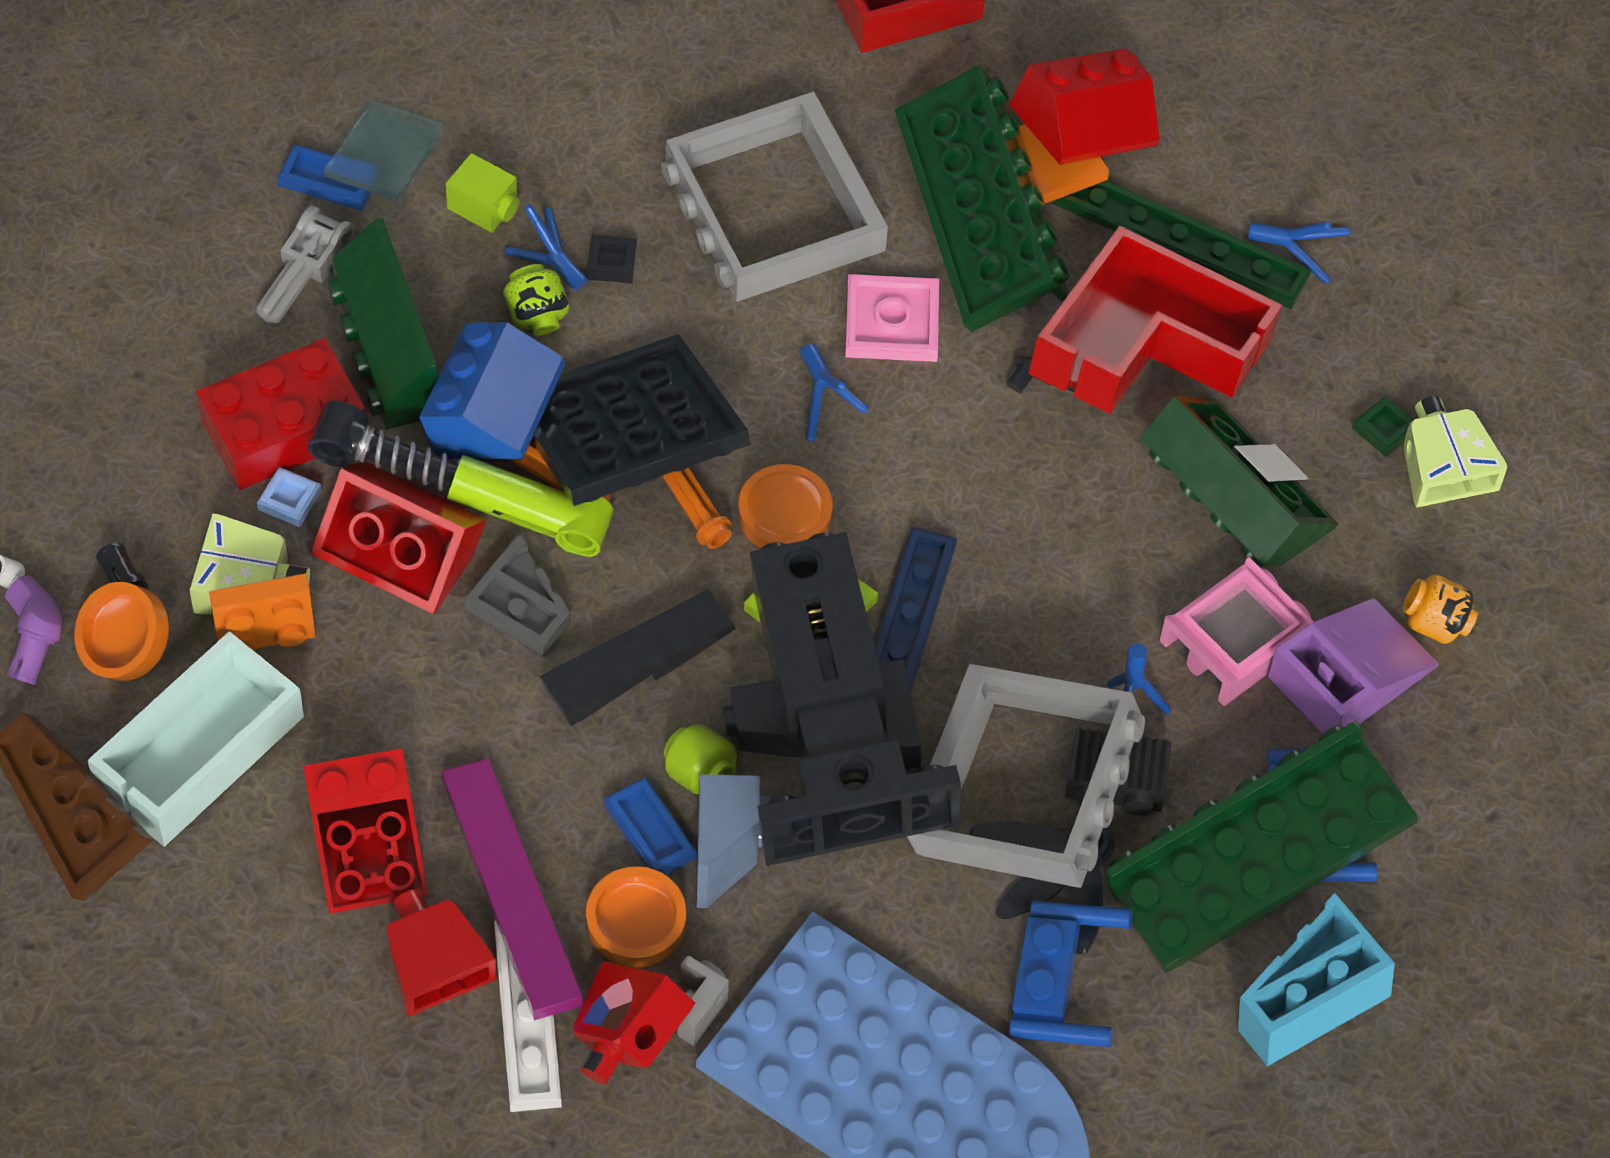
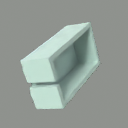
M229 631L88 759L90 773L127 812L131 811L132 817L155 840L165 847L304 717L300 688Z

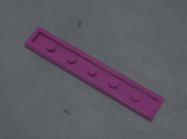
M489 758L441 771L443 785L534 1021L581 1007L583 1005L582 994Z

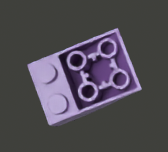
M1372 598L1309 624L1277 647L1268 678L1323 734L1336 725H1343L1345 727L1353 721L1361 724L1436 669L1439 663L1375 598Z

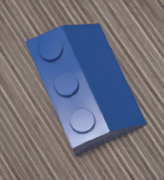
M507 322L465 323L420 414V420L434 454L441 456L443 453H446L447 459H461L462 455L474 459H523L565 367L564 358Z

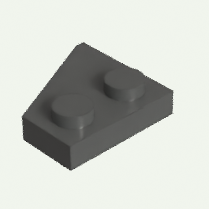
M520 535L514 538L464 599L465 610L541 656L546 654L571 623V612L561 596L552 590L549 577L542 567L539 568L528 551L527 542Z

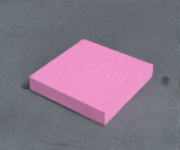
M848 274L845 357L937 362L939 278Z

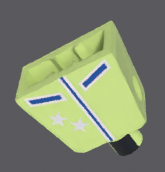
M1430 396L1419 401L1415 406L1419 419L1409 423L1403 443L1415 506L1421 507L1499 491L1507 470V464L1475 412L1465 409L1447 413L1441 398L1438 396Z
M213 513L190 587L193 612L196 614L213 615L209 591L300 574L307 575L309 585L310 568L287 564L286 542L281 535Z

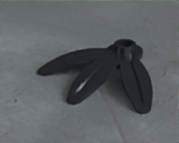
M999 821L976 825L971 828L970 835L1063 854L1073 827L1067 833L1060 829L1034 823ZM1103 827L1099 837L1100 845L1095 867L1092 871H1087L1081 888L1071 886L1069 904L1103 906V885L1099 867L1110 860L1115 850V838L1109 827ZM1022 877L1002 898L996 908V915L1001 919H1010L1031 911L1033 900L1048 901L1066 885ZM1080 925L1076 949L1077 954H1085L1089 951L1096 939L1100 926Z

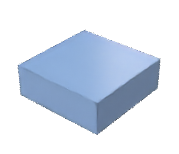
M279 467L259 498L257 508L261 512L300 527L322 492L321 484Z

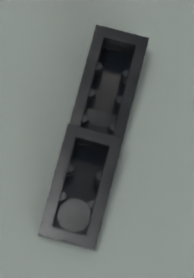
M707 589L539 677L552 700L569 724L573 726L652 675L654 680H657L670 673L736 628L715 597Z

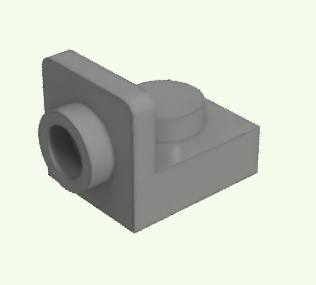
M686 956L681 963L680 982L691 988L686 994L695 1002V1005L678 1027L677 1036L695 1046L728 1001L729 980L713 963L706 960L699 962L690 956Z

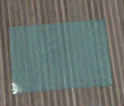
M372 100L329 164L325 167L324 176L398 201L440 137L444 134L445 124Z

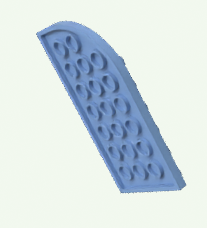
M814 912L810 914L696 1060L697 1069L831 1158H1090L1083 1123L1072 1099L1059 1080L1040 1060L1011 1039Z

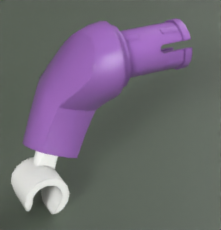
M0 555L2 563L0 586L8 588L5 598L19 616L16 627L19 628L17 633L22 634L6 676L36 686L37 678L50 644L55 646L56 641L60 642L62 633L60 608L30 575L24 576L25 568L23 564Z

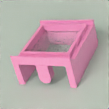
M1249 557L1246 559L1245 564L1174 615H1166L1160 642L1167 647L1179 638L1189 649L1187 658L1189 670L1195 676H1199L1209 669L1222 682L1218 701L1223 706H1226L1269 674L1277 647L1314 621L1302 603L1296 600L1293 601L1279 587L1277 580L1271 572L1260 568Z

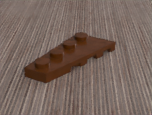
M22 713L0 733V765L69 894L73 899L85 901L154 839L35 716Z

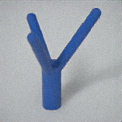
M527 204L525 211L547 247L549 254L511 246L506 247L505 253L510 256L552 265L572 289L577 291L588 282V278L564 253L552 209L546 207L543 211L547 225L546 228L533 205Z
M1328 221L1294 229L1252 222L1248 239L1285 246L1323 283H1329L1330 277L1294 240L1348 236L1351 234V229L1349 227L1331 228V224Z
M808 344L801 349L800 355L814 379L806 435L807 441L813 442L816 438L823 388L829 386L861 413H866L868 406L849 391L843 381L831 374L815 344Z
M1139 643L1130 645L1125 672L1108 680V688L1113 689L1125 684L1123 691L1131 693L1134 692V689L1141 688L1163 714H1169L1171 707L1144 677L1147 648Z

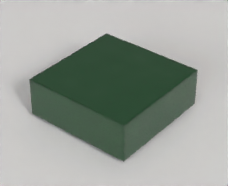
M1385 395L1354 421L1352 429L1382 455L1387 457L1404 443L1409 423L1414 419Z

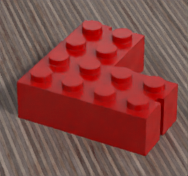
M1119 226L1038 335L1028 374L1064 392L1070 386L1075 389L1074 397L1108 414L1112 413L1150 358L1233 398L1250 373L1251 367L1255 366L1270 344L1283 305Z

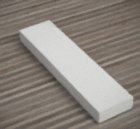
M494 921L510 1112L562 1107L554 1017L551 1015L534 1021L496 921Z

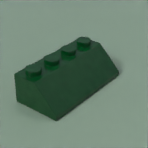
M383 218L369 224L332 258L334 277L327 279V285L333 305L342 304L345 314L340 315V323L346 342L355 341L358 351L352 352L358 377L359 379L368 377L371 388L365 391L372 416L381 414L384 426L388 430L421 421L420 414L437 382V367Z
M1173 396L1140 436L1142 441L1151 449L1149 451L1150 457L1162 468L1172 470L1181 480L1179 486L1183 492L1195 501H1202L1212 512L1210 518L1214 524L1226 533H1233L1243 544L1241 547L1242 552L1257 565H1283L1339 525L1296 480L1269 482L1234 447L1260 444L1216 399Z

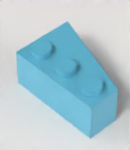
M1334 893L1325 903V909L1310 926L1306 924L1297 934V940L1283 956L1280 957L1278 955L1240 997L1238 1031L1268 1067L1391 997L1395 963Z

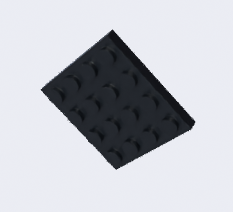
M679 334L562 373L531 439L573 506L598 500L602 496L628 487L639 486L645 481L671 472L685 470L691 465L717 456L728 455L735 450L750 445L747 427Z

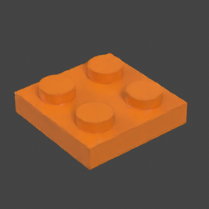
M306 574L209 591L217 642L230 631L255 652L258 648L277 644L283 647H293L300 645L306 639L316 637Z

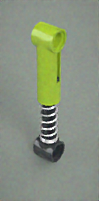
M329 401L322 407L308 442V450L317 460L335 467L348 466L354 459H359L360 462L370 460L375 462L376 468L382 465L389 467L392 474L398 471L406 473L408 480L416 477L422 479L423 485H427L429 482L438 485L439 491L445 488L449 489L448 500L555 538L558 546L567 552L586 557L596 556L600 552L614 513V508L605 498L600 497L598 500L573 506L566 493L465 455H462L461 459L454 462L447 459L446 453L437 456L431 453L430 447L421 450L416 448L414 441L407 445L400 442L399 436L391 439L384 436L383 430L377 433L374 427L370 428L369 425L367 426L368 418L364 412L350 403Z

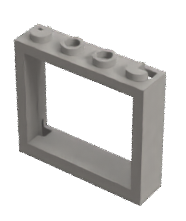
M814 91L666 140L665 162L661 163L665 181L669 186L676 185L680 193L678 196L679 205L685 219H693L698 227L696 229V236L704 254H712L716 262L714 270L718 283L723 289L729 287L736 302L886 251L888 225ZM802 132L854 230L742 268L691 169Z
M969 664L930 764L942 765L943 767L956 765L961 782V790L994 704L1110 725L1109 731L1063 854L946 831V829L907 837L916 854L925 857L1081 888L1087 871H1092L1098 858L1097 843L1103 827L1107 828L1112 821L1114 813L1113 799L1118 785H1123L1127 779L1131 749L1134 742L1141 740L1144 732V715L1141 714L1131 692Z

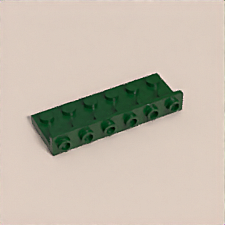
M980 65L895 109V114L964 326L971 332L1050 292L1061 301L1065 300L1069 295L1065 281L1070 279V274L1064 261L1059 255L1055 254L1053 244L1058 242L1055 231L1050 222L1043 218L1040 208L1045 206L1044 198L1034 182H1030L1028 172L1033 170L1032 163L1025 150L1018 145L1016 137L1021 135L1014 116L1010 111L1006 110L1004 102L1009 99L1006 88L998 76L991 78Z
M1353 721L1345 727L1343 725H1336L1328 729L1320 736L1317 744L1303 752L1298 749L1288 753L1277 763L1275 769L1260 777V775L1256 774L1246 778L1236 787L1235 793L1220 802L1216 799L1206 802L1194 812L1193 818L1178 827L1174 824L1164 827L1152 837L1151 843L1138 851L1127 850L1116 856L1105 871L1107 888L1121 908L1132 909V925L1166 974L1415 825L1418 815L1363 741L1361 726L1357 721Z

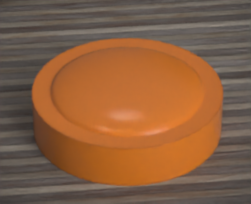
M791 464L768 466L754 473L743 485L738 501L739 524L746 537L759 548L775 542L789 544L808 540L813 535L828 532L832 520V496L825 482L817 474L804 467Z
M113 582L100 587L87 598L77 616L74 641L81 662L92 673L115 681H132L144 676L158 663L166 648L169 635L167 612L161 600L146 588L127 582Z
M637 866L613 871L596 884L588 898L586 927L589 939L604 958L615 964L632 968L648 967L657 964L669 957L678 948L683 939L686 929V904L678 886L668 876L657 870Z

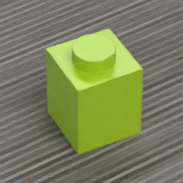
M471 153L446 182L447 209L492 233L502 221H510L518 209L517 178Z

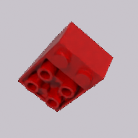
M403 749L303 766L329 914L391 903L400 894L412 889H419L423 897L428 896Z

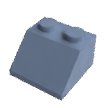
M700 775L697 908H707L757 865L758 848H762L757 806L765 805L770 801V795H760V776Z

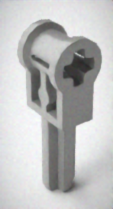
M315 205L309 206L303 212L295 230L280 250L285 267L257 306L256 312L265 322L269 324L279 323L310 278L320 283L324 282L333 269L332 258L353 240L355 234L354 223L349 221L338 222L323 215L321 208Z

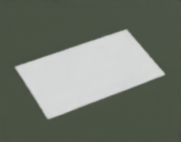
M1275 444L1234 446L1269 482L1309 479Z

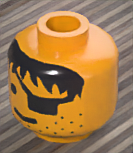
M1432 574L1425 580L1417 579L1410 588L1403 604V612L1407 614L1408 626L1414 631L1442 644L1452 642L1459 634L1464 637L1467 636L1478 616V611L1472 609V591L1439 574Z

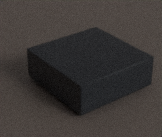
M592 235L587 269L588 280L633 284L637 239Z

